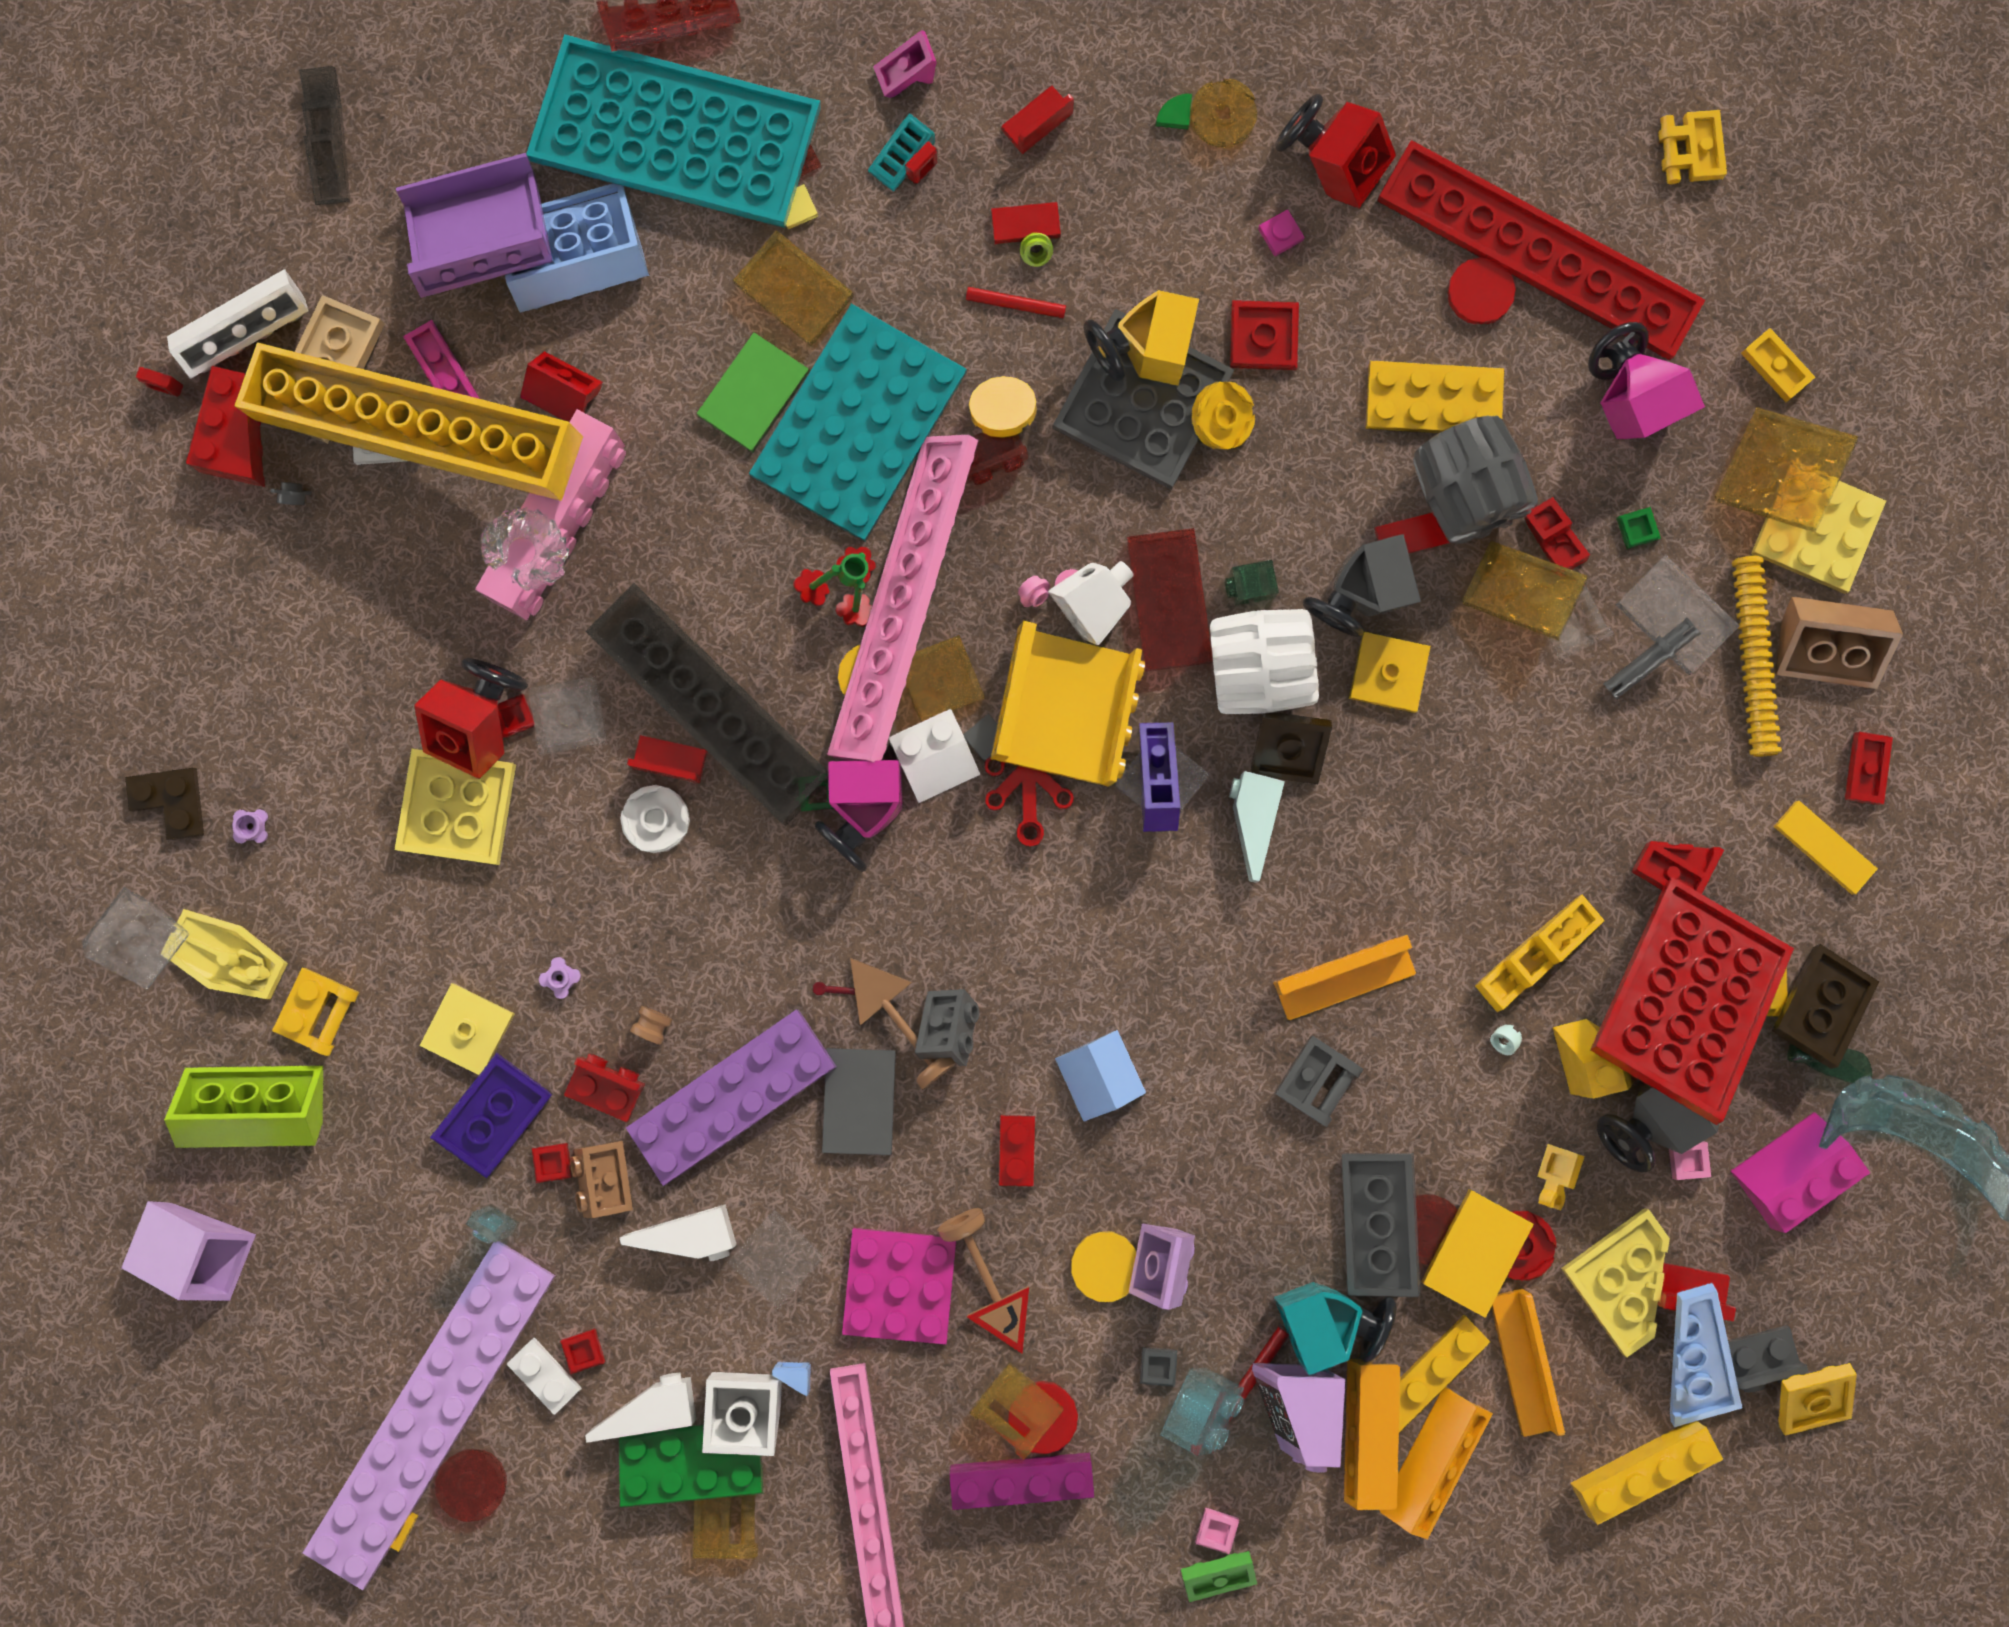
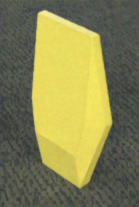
M183 909L162 952L163 956L208 989L263 999L272 998L288 964L242 926Z

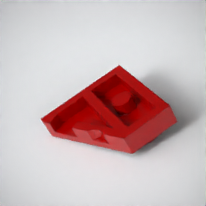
M1650 841L1645 844L1631 872L1660 890L1673 877L1702 894L1724 849L1721 847L1700 848L1694 847L1692 844L1681 843L1670 845L1668 842Z

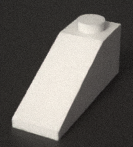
M725 1204L627 1233L620 1237L621 1245L697 1259L708 1256L709 1261L729 1256V1249H733L736 1246Z
M681 1373L660 1376V1382L653 1384L593 1427L585 1435L586 1443L692 1426L696 1421L691 1377L681 1378Z

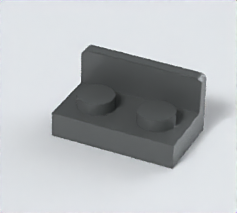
M965 989L927 991L915 1048V1054L920 1059L952 1058L959 1066H967L969 1054L973 1050L972 1037L975 1023L979 1019V1007Z
M1787 1325L1728 1340L1737 1385L1744 1392L1761 1391L1765 1389L1764 1384L1775 1381L1781 1384L1782 1380H1786L1791 1376L1809 1372L1807 1365L1799 1361L1791 1329Z

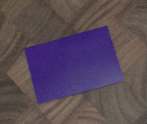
M496 1053L430 1138L487 1178L546 1104L552 1093Z

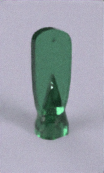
M1790 1043L1787 1060L1790 1062L1805 1063L1812 1069L1827 1076L1859 1086L1869 1085L1872 1081L1873 1074L1869 1059L1859 1051L1847 1048L1839 1067L1830 1069Z

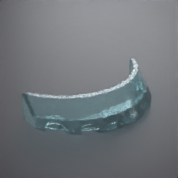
M1870 1075L1861 1077L1839 1093L1833 1104L1818 1147L1827 1149L1840 1135L1860 1130L1878 1131L1903 1138L1923 1147L1951 1165L1983 1194L2003 1220L2009 1222V1155L1999 1144L1997 1133L1983 1120L1976 1123L1964 1114L1962 1104L1934 1088L1922 1086L1914 1080L1887 1075L1884 1079H1872Z

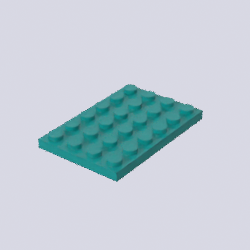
M851 303L750 470L749 475L866 542L920 452L926 437H929L966 375L967 369Z

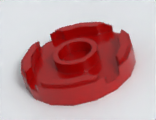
M1479 257L1467 260L1457 267L1448 283V301L1455 314L1467 323L1476 325L1490 324L1496 322L1507 313L1514 302L1516 288L1513 276L1505 267L1488 258Z
M1513 1210L1511 1211L1512 1213L1534 1225L1507 1277L1514 1280L1530 1281L1542 1276L1552 1266L1555 1258L1553 1256L1555 1254L1556 1238L1551 1226L1542 1217L1529 1211Z
M1038 1381L1027 1384L1015 1395L1010 1404L1008 1422L1011 1433L1020 1446L1032 1453L1048 1454L1059 1451L1071 1441L1077 1430L1078 1413L1074 1399L1065 1389L1054 1382Z

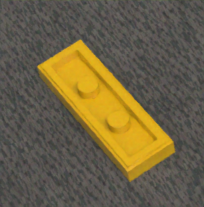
M1795 801L1773 826L1851 895L1857 894L1878 869L1800 801Z

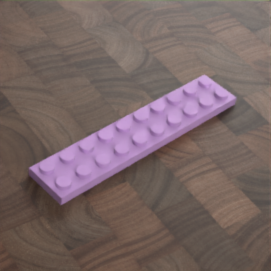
M495 1240L309 1541L303 1551L304 1555L359 1589L364 1590L556 1275L500 1241Z

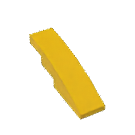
M1583 894L1579 895L1495 966L1475 987L1496 1012L1504 1010L1526 988L1533 986L1555 964L1562 962L1605 920Z

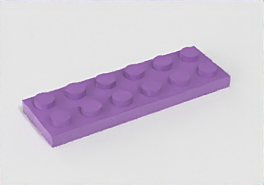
M796 1009L630 1124L626 1129L661 1184L665 1186L837 1066L801 1012Z

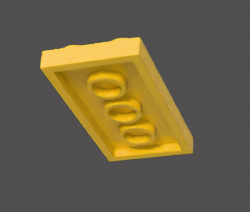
M1370 360L1368 367L1366 429L1441 433L1457 424L1477 417L1489 415L1499 416L1502 419L1504 368Z

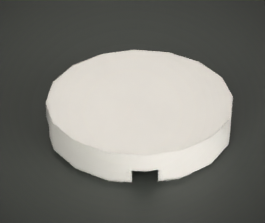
M652 785L640 788L627 799L620 820L622 831L632 845L641 851L660 853L669 851L680 844L687 834L690 818L688 807L679 794L670 788Z

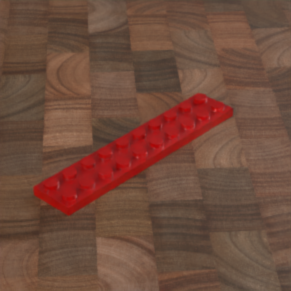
M1413 140L1408 144L1377 200L1379 203L1478 257L1488 258L1505 267L1511 275L1611 329L1628 322L1643 324L1649 333L1647 349L1669 361L1675 357L1705 302V299Z

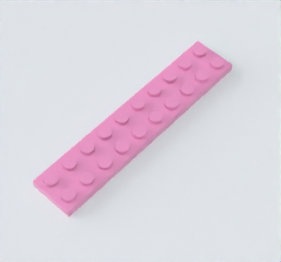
M970 435L926 437L921 446L827 753L830 757L846 761L871 762L881 761L890 731L896 718L900 698L906 685L910 665L916 652V645L922 625L926 619V612L932 592L935 589L941 562L945 556V549L951 529L955 523L960 499L964 493L970 466L974 460L978 440Z

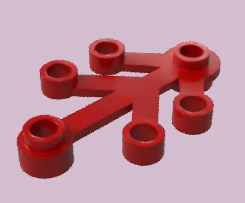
M989 757L984 764L986 773L992 777L1000 776L1004 772L1005 762L999 761L1001 769L993 773L988 769V764L992 761L991 757ZM1018 766L996 790H991L987 793L985 802L990 810L998 811V809H1002L1005 805V799L1022 783L1023 822L1017 828V838L1022 845L1034 847L1042 841L1044 836L1043 826L1037 821L1036 783L1054 799L1055 806H1058L1060 809L1069 808L1074 801V796L1069 789L1062 788L1046 772ZM1065 792L1070 796L1068 804L1061 805L1058 803L1057 796L1059 793ZM992 794L1001 796L1002 803L999 806L990 805L989 797ZM1027 827H1033L1037 831V836L1033 840H1028L1024 837L1023 832Z

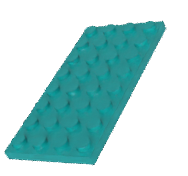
M564 34L526 154L530 162L785 228L819 116L821 103L820 100Z

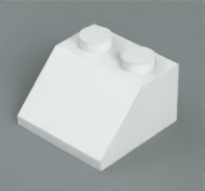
M951 709L889 737V741L918 803L980 775Z
M712 1372L706 1380L702 1453L774 1456L781 1408L782 1381L769 1374Z

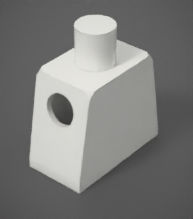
M1122 561L1118 562L1111 570L1105 566L1090 563L1051 588L1048 592L1078 634L1084 640L1099 645L1131 605V600L1122 587L1134 574Z

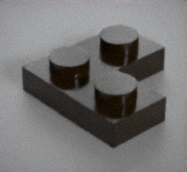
M192 767L125 777L129 811L134 812L163 807L166 840L204 836L197 768Z

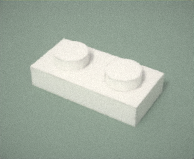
M535 1338L530 1340L507 1363L513 1372L554 1415L582 1389Z

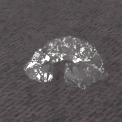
M517 507L512 512L506 510L501 513L499 518H495L493 522L489 523L482 532L480 552L485 564L490 566L492 570H497L498 567L507 562L508 548L514 540L525 538L534 544L535 556L533 560L528 564L520 566L518 569L514 568L511 575L512 582L518 583L523 590L538 589L540 585L553 583L564 576L563 565L569 554V549L566 547V537L561 536V531L557 528L555 520H551L547 514H542L538 509L532 511L527 507L523 509Z

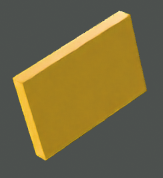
M1469 1189L1421 1283L1486 1318L1534 1224Z

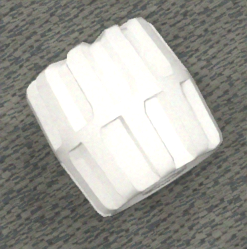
M1259 610L1220 617L1211 621L1210 634L1218 709L1221 713H1273L1310 706L1318 702L1319 683L1316 669L1315 639L1312 618L1307 610Z

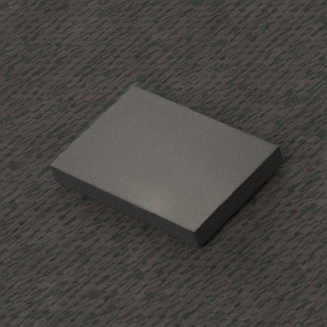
M826 1048L827 1053L837 1067L825 1075L822 1153L892 1155L896 1050Z

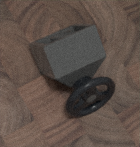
M1404 534L1364 544L1352 551L1338 571L1333 586L1334 591L1330 594L1328 603L1317 598L1306 597L1303 600L1304 608L1329 626L1348 635L1360 637L1364 633V628L1350 616L1354 608L1365 616L1371 617L1421 602Z
M1641 1081L1637 1094L1633 1118L1627 1121L1617 1115L1606 1114L1597 1121V1133L1609 1153L1627 1168L1641 1173L1649 1172L1655 1166L1656 1158L1649 1141L1683 1154L1716 1134L1719 1124H1713ZM1611 1125L1616 1126V1127H1618V1128H1620V1129L1617 1131V1130H1616L1614 1127H1612ZM1641 1149L1644 1155V1162H1639L1636 1156V1152Z

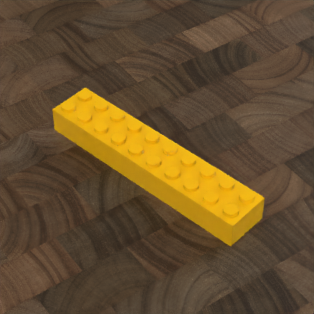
M258 342L234 405L258 422L559 501L563 499L583 439V435L568 421Z

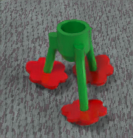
M848 547L844 552L845 556L839 557L836 565H833L825 574L820 570L811 572L809 569H804L801 571L800 576L794 580V588L797 592L801 593L800 598L803 602L808 603L811 601L813 605L821 606L825 602V595L829 594L828 584L825 582L834 576H838L842 584L854 587L855 593L854 596L851 594L844 595L843 602L836 605V614L843 617V622L846 625H853L854 623L860 627L867 625L872 605L869 604L868 596L862 594L865 588V583L870 579V572L876 568V563L870 559L871 551L867 547H859L857 550L853 547Z

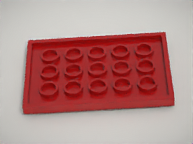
M1671 877L1661 891L1590 1051L1713 1124L1717 1125L1723 1122L1794 948Z

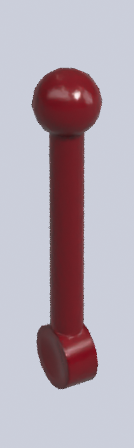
M816 982L813 985V992L816 995H823L825 992L855 995V988L826 986L823 982Z

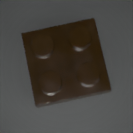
M1276 712L1262 713L1250 772L1274 779L1318 784L1332 731V720Z

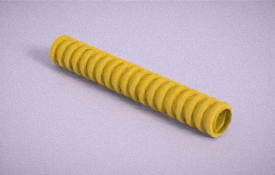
M1745 556L1732 561V567L1736 568V571L1733 572V577L1737 578V581L1734 582V588H1738L1735 598L1739 599V602L1736 603V609H1740V612L1736 615L1737 619L1741 620V623L1738 624V629L1742 630V633L1738 636L1739 640H1743V644L1739 645L1740 650L1744 651V654L1740 657L1741 661L1745 662V665L1741 666L1742 671L1746 672L1742 679L1743 682L1747 683V686L1743 687V689L1748 694L1744 700L1745 703L1749 704V707L1745 708L1746 713L1750 715L1746 721L1751 726V728L1747 729V732L1752 736V739L1748 740L1749 745L1753 747V749L1749 750V753L1753 757L1773 756L1781 753L1782 748L1778 747L1777 743L1781 741V738L1776 734V732L1780 731V727L1776 726L1775 721H1778L1779 717L1774 713V711L1778 710V706L1773 702V700L1777 699V696L1772 692V690L1776 689V685L1771 681V679L1775 678V675L1770 671V669L1774 668V664L1769 660V658L1773 657V654L1768 650V648L1772 647V643L1767 639L1771 636V633L1766 629V627L1770 626V622L1765 618L1769 615V612L1764 607L1768 605V601L1763 597L1767 594L1766 589H1763L1762 586L1766 584V580L1761 576L1765 573L1764 568H1761L1764 559L1760 556Z

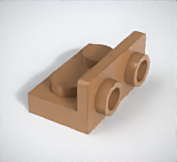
M623 1141L575 1148L574 1156L570 1158V1167L573 1177H578L579 1191L575 1194L578 1211L583 1212V1217L597 1218L633 1210Z

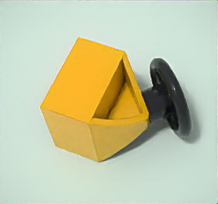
M1158 290L1129 311L1119 322L1118 327L1106 333L1096 321L1089 319L1084 323V334L1097 361L1113 380L1121 381L1124 379L1125 369L1121 356L1127 353L1140 378L1179 386L1199 299Z

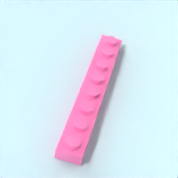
M866 1364L831 1368L830 1377L867 1627H905Z

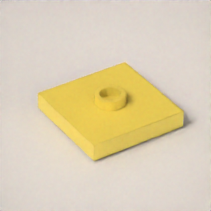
M451 983L420 1046L479 1075L493 1058L515 1013Z

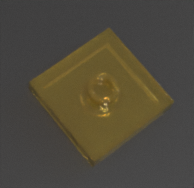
M960 635L915 652L906 678V688L920 722L949 709L955 711L985 698Z

